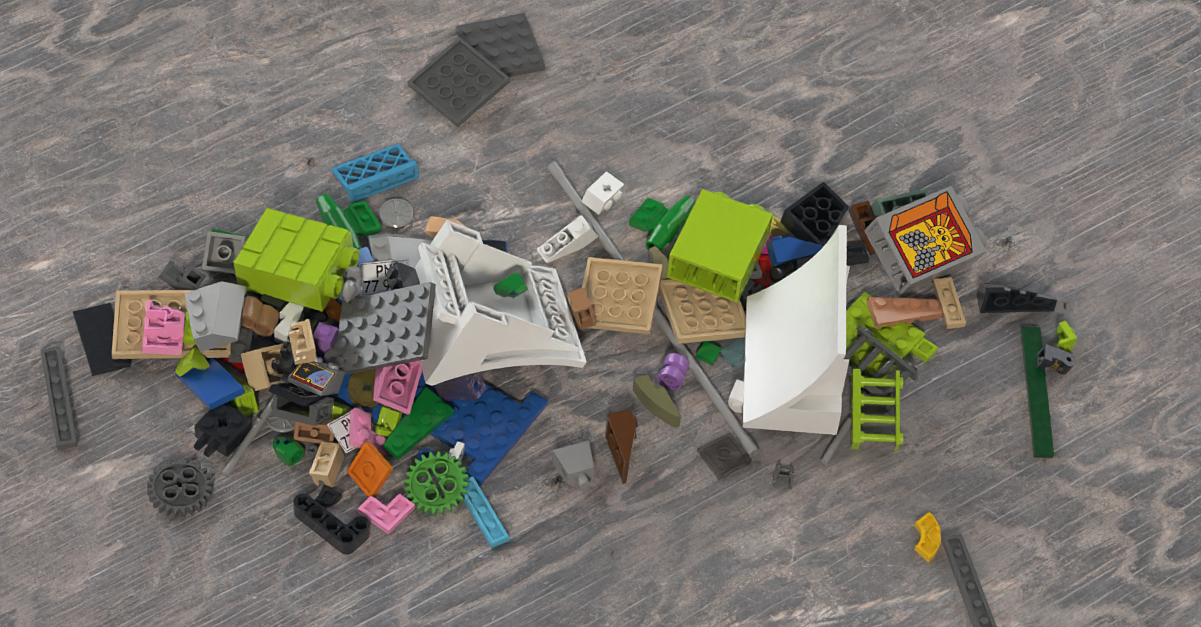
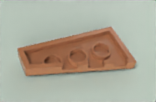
M868 297L866 301L875 329H881L884 325L889 327L896 326L897 323L901 322L910 324L913 320L927 321L939 319L943 315L939 299Z

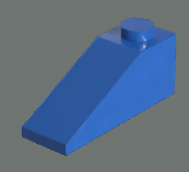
M782 236L773 237L771 242L766 244L772 266L815 256L824 247L791 237L782 238Z

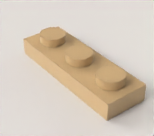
M952 277L934 279L933 287L943 310L942 316L946 329L965 327V317Z

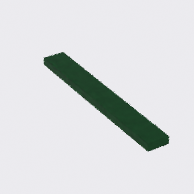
M1021 327L1034 458H1053L1054 447L1045 370L1037 368V353L1043 347L1041 327Z

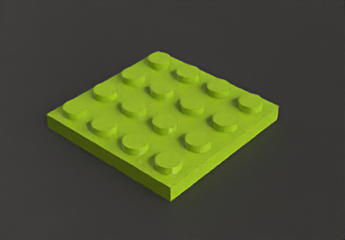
M864 292L846 310V351L859 338L857 336V327L861 326L863 329H869L873 333V337L904 360L911 353L912 348L923 337L925 338L926 334L911 323L905 324V322L897 323L896 326L892 327L884 325L881 329H875L866 303L868 297L872 296ZM865 342L849 359V364L857 367L874 348ZM879 354L862 373L872 378L888 359ZM895 365L884 375L883 379H886L896 368Z

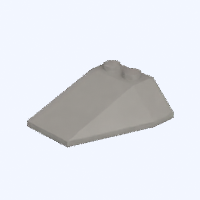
M389 233L366 236L368 248H370L374 262L408 259L409 266L413 268L421 259L418 250L421 242L430 245L433 241Z

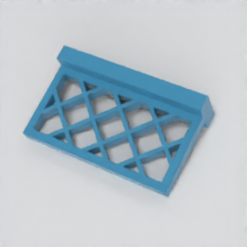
M399 143L332 168V173L347 192L351 203L419 178L418 164L415 160L412 161ZM395 151H398L399 153L398 156L390 155V153H393ZM377 158L383 159L382 162H375L373 160ZM391 160L395 161L394 165L386 164V161ZM360 164L366 165L364 169L357 168L356 166ZM370 166L378 167L377 171L368 169ZM349 171L348 175L340 174L339 172ZM353 172L360 173L361 176L355 177L352 176Z

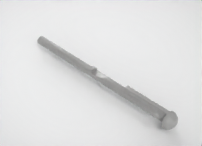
M292 373L284 374L279 383L287 382ZM274 394L261 416L255 420L253 427L222 470L221 474L223 476H229L272 413L271 402L277 396L276 394Z

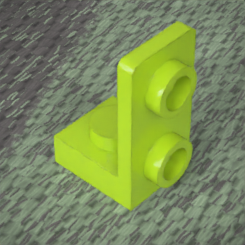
M234 378L245 391L243 395L234 399L236 410L245 416L259 412L254 391L242 378Z

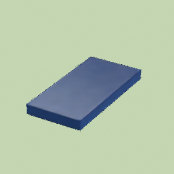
M205 358L209 364L206 370L193 367L181 377L175 373L210 410L245 393L244 388L214 358Z

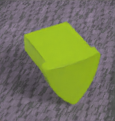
M193 348L178 360L175 373L180 377L193 367L200 370H206L209 367L205 357L196 348Z
M382 406L378 422L375 426L376 434L390 436L400 423L402 412Z

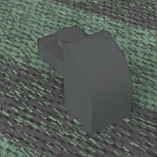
M169 261L159 275L161 280L174 288L173 290H196L206 277V275L191 265L185 271L172 261Z

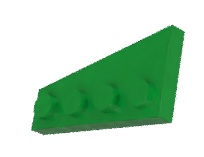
M426 387L412 405L410 414H406L386 440L384 449L396 460H399L454 415V409Z

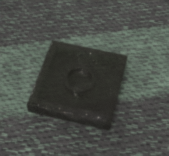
M731 433L697 449L698 454L718 480L752 462V459Z

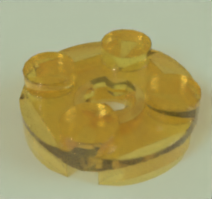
M374 369L354 373L348 381V396L354 404L368 406V408L380 404L373 401ZM365 385L371 386L370 392L368 390H363Z

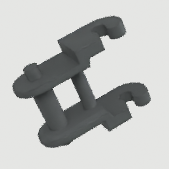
M779 464V467L776 466L778 472H775L772 486H775L776 479L784 477L789 478V489H792L794 475L791 474L795 472V470H792L793 466L785 468ZM780 471L789 472L790 474H780Z

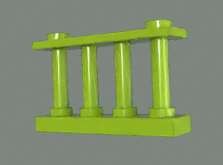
M861 369L852 370L851 449H859L860 444L864 443V441L894 442V451H898L900 444L903 445V433H900V389H903V377H900V370H896L894 379L864 378V376H861ZM861 387H894V397L864 396V394H861ZM864 404L894 405V416L864 415V413H861V406H864ZM861 424H894V434L864 433V431H861Z

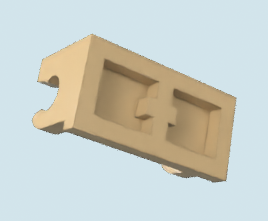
M309 319L292 323L290 325L291 329L299 328L289 332L295 365L317 361Z
M321 441L309 472L316 485L319 486L321 480L325 482L326 487L333 488L345 457L340 444Z

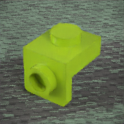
M1066 321L1060 322L1056 331V335L1060 340L1057 348L1070 352L1074 349L1077 337L1073 328Z

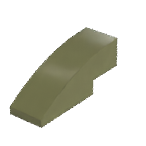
M648 374L635 378L633 392L642 404L665 423L675 428L679 427L681 415L664 386L656 389Z

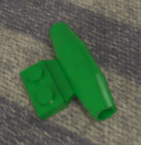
M323 194L317 198L316 204L323 222L327 226L332 225L351 232L353 248H362L357 235L366 237L367 235L381 232L382 227L366 201L348 205L343 211L328 194Z
M684 196L667 209L663 203L647 198L629 219V226L644 232L652 231L646 242V248L649 251L650 248L656 246L661 250L683 228L695 205V201L690 196Z

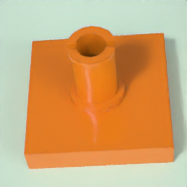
M365 442L346 472L368 498L370 496L375 498L393 471V467L371 442Z

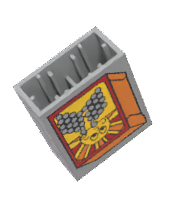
M952 186L875 218L864 230L898 296L929 284L934 279H940L970 266L986 252L984 233L980 228L973 227L967 216L969 213L967 201L962 195H956Z

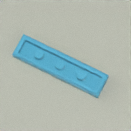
M474 476L466 480L470 487L464 488L467 490L468 495H462L472 517L491 549L510 540L509 535Z

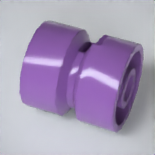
M668 354L657 378L659 384L669 390L681 388L684 376L689 368V361L680 354Z

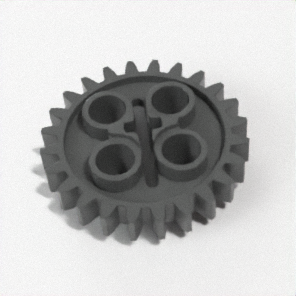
M175 458L174 463L167 460V466L159 464L160 470L154 469V475H149L150 481L147 482L149 502H153V508L159 507V513L166 510V516L174 513V517L177 518L178 514L181 513L183 518H185L187 512L193 516V510L201 512L200 505L206 507V501L211 500L210 494H213V481L211 480V474L207 473V468L201 469V463L194 466L193 460L186 463L185 458H183L182 462H178V459Z

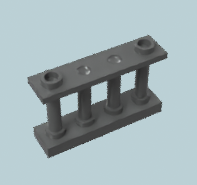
M861 326L857 327V336L859 338L848 348L843 359H850L865 342L874 349L857 367L852 368L848 364L846 373L848 381L851 382L853 369H861L862 376V372L879 354L883 355L888 361L872 378H883L895 365L903 371L900 374V377H903V382L908 377L912 378L915 382L918 380L917 368L912 363L907 364L873 337L874 335L869 329H863ZM877 386L861 387V391L867 396L891 397L894 393V387H888L886 390L881 391ZM880 405L886 411L892 407V405Z

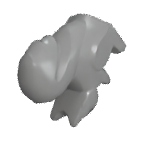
M357 266L348 267L346 280L342 288V298H344L345 302H349L351 299L361 297L362 295L361 272Z

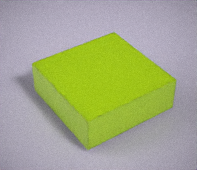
M923 337L912 348L911 353L927 363L936 354L939 347Z

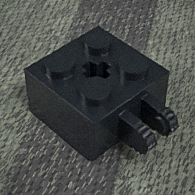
M226 403L209 410L194 425L195 437L198 438L194 448L200 451L207 444L208 447L204 450L205 456L210 457L216 450L226 457L230 456L250 431L251 419Z

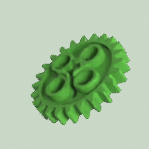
M440 451L437 452L436 456L429 452V458L422 455L421 462L415 459L417 465H410L409 467L412 472H406V476L410 479L404 480L405 485H408V487L404 488L405 492L409 493L407 495L408 500H412L415 506L418 505L417 509L419 512L424 509L426 515L431 510L434 516H436L437 511H440L443 516L445 509L451 513L452 506L459 508L457 501L464 502L462 495H468L467 490L464 488L470 487L469 483L466 482L469 476L464 474L467 470L465 467H461L462 462H456L455 456L449 459L447 452L442 457ZM439 468H446V471L443 474L437 473V470ZM429 469H432L437 481L439 482L440 487L445 495L444 499L441 498L436 485L434 484L431 475L428 472ZM421 477H428V480L425 483L419 482V479ZM449 484L455 485V487H454L453 490H451V491H446V490H445V488H446L447 485H449ZM431 493L437 494L434 500H428V495Z

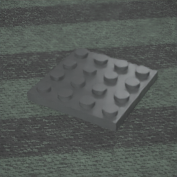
M525 13L456 26L458 38L461 37L508 77L545 70L544 61Z
M459 37L407 83L411 89L455 126L459 127L510 83V78Z

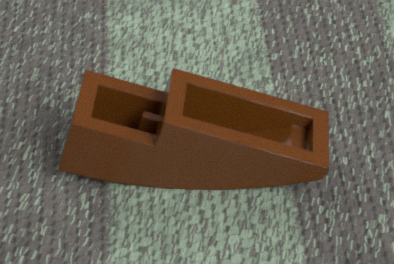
M869 201L853 204L848 211L856 231L870 255L876 254L864 230L877 218V215L874 216Z

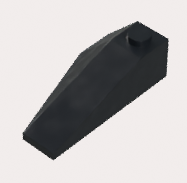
M999 283L979 284L977 291L980 313L1050 312L1055 310L1057 304V297Z

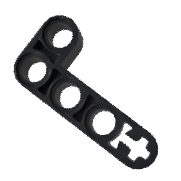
M298 494L293 500L295 517L340 553L345 555L352 554L370 537V521L367 517L357 516L346 525L309 495Z

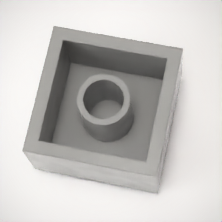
M208 231L202 269L206 272L236 276L233 262L241 249H243L248 238Z

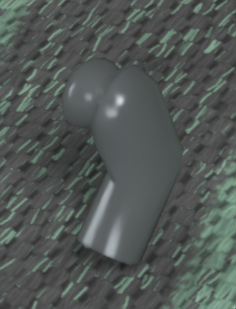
M295 440L306 449L310 456H316L319 449L317 443Z

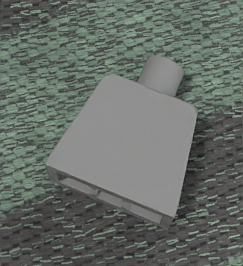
M589 441L553 450L552 462L565 483H577L580 489L588 488L590 486L589 479H592L594 476V462Z

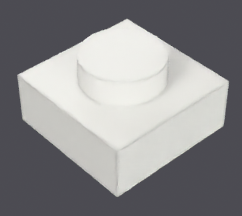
M457 441L455 447L449 451V459L455 456L456 462L462 461L465 444Z

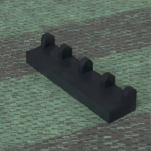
M306 307L303 311L305 314L303 321L309 319L313 335L319 322L323 323L326 316L323 312L313 313L310 308ZM289 343L287 349L281 348V359L279 361L275 360L272 363L278 374H290L299 365H295L291 343Z

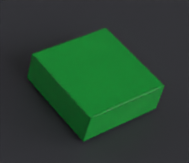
M704 341L696 353V358L713 366L721 354L722 348Z

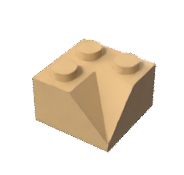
M283 344L241 354L247 383L253 391L269 388L272 384H278L284 374H278L272 366L275 360L279 361L281 359L280 350L284 348Z

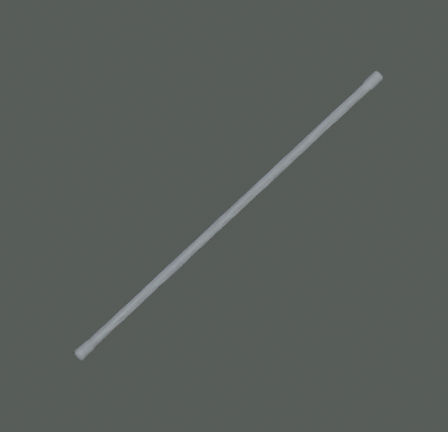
M550 163L547 167L561 185L580 214L590 223L599 236L597 238L613 260L625 261L590 210L581 202L582 199L568 181L558 163ZM656 305L655 321L677 352L689 361V369L736 434L750 457L756 456L760 452L759 448L742 428L683 343L677 344L671 325Z

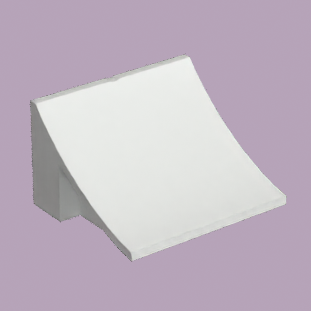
M449 220L445 221L430 245L421 242L418 247L421 259L415 266L420 284L428 282L436 284L428 359L420 360L426 384L433 386L456 377L504 367L564 365L583 368L587 363L556 269L533 266L530 261L485 245L482 242L480 232ZM516 272H519L528 288V291L515 298H502L496 295L493 290L495 284Z
M839 225L825 246L791 275L760 292L747 296L742 428L837 435L841 417L842 392L849 359H843L846 355V283L850 266H846L847 226Z

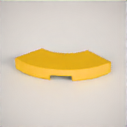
M930 512L917 520L914 525L920 535V541L914 550L928 563L937 554L941 542L939 524Z

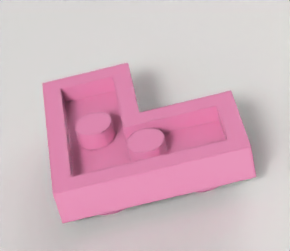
M357 408L350 411L349 444L361 449L365 442H371L382 456L386 455L387 451L384 449V443L387 437L371 431V414Z
M398 494L387 506L370 496L358 508V513L367 517L371 523L389 535L415 509V504L401 494Z

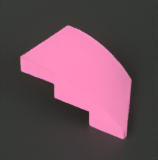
M147 300L142 353L182 355L185 313L173 310L165 305L163 307L153 305V301Z

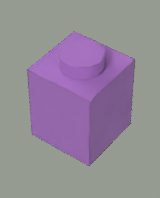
M319 322L313 334L316 352L325 354L327 350L332 348L338 336V328Z

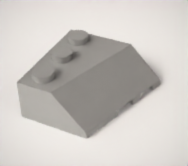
M221 281L184 293L193 340L200 352L238 341L242 321L241 313L245 304L244 295L247 292L246 286Z

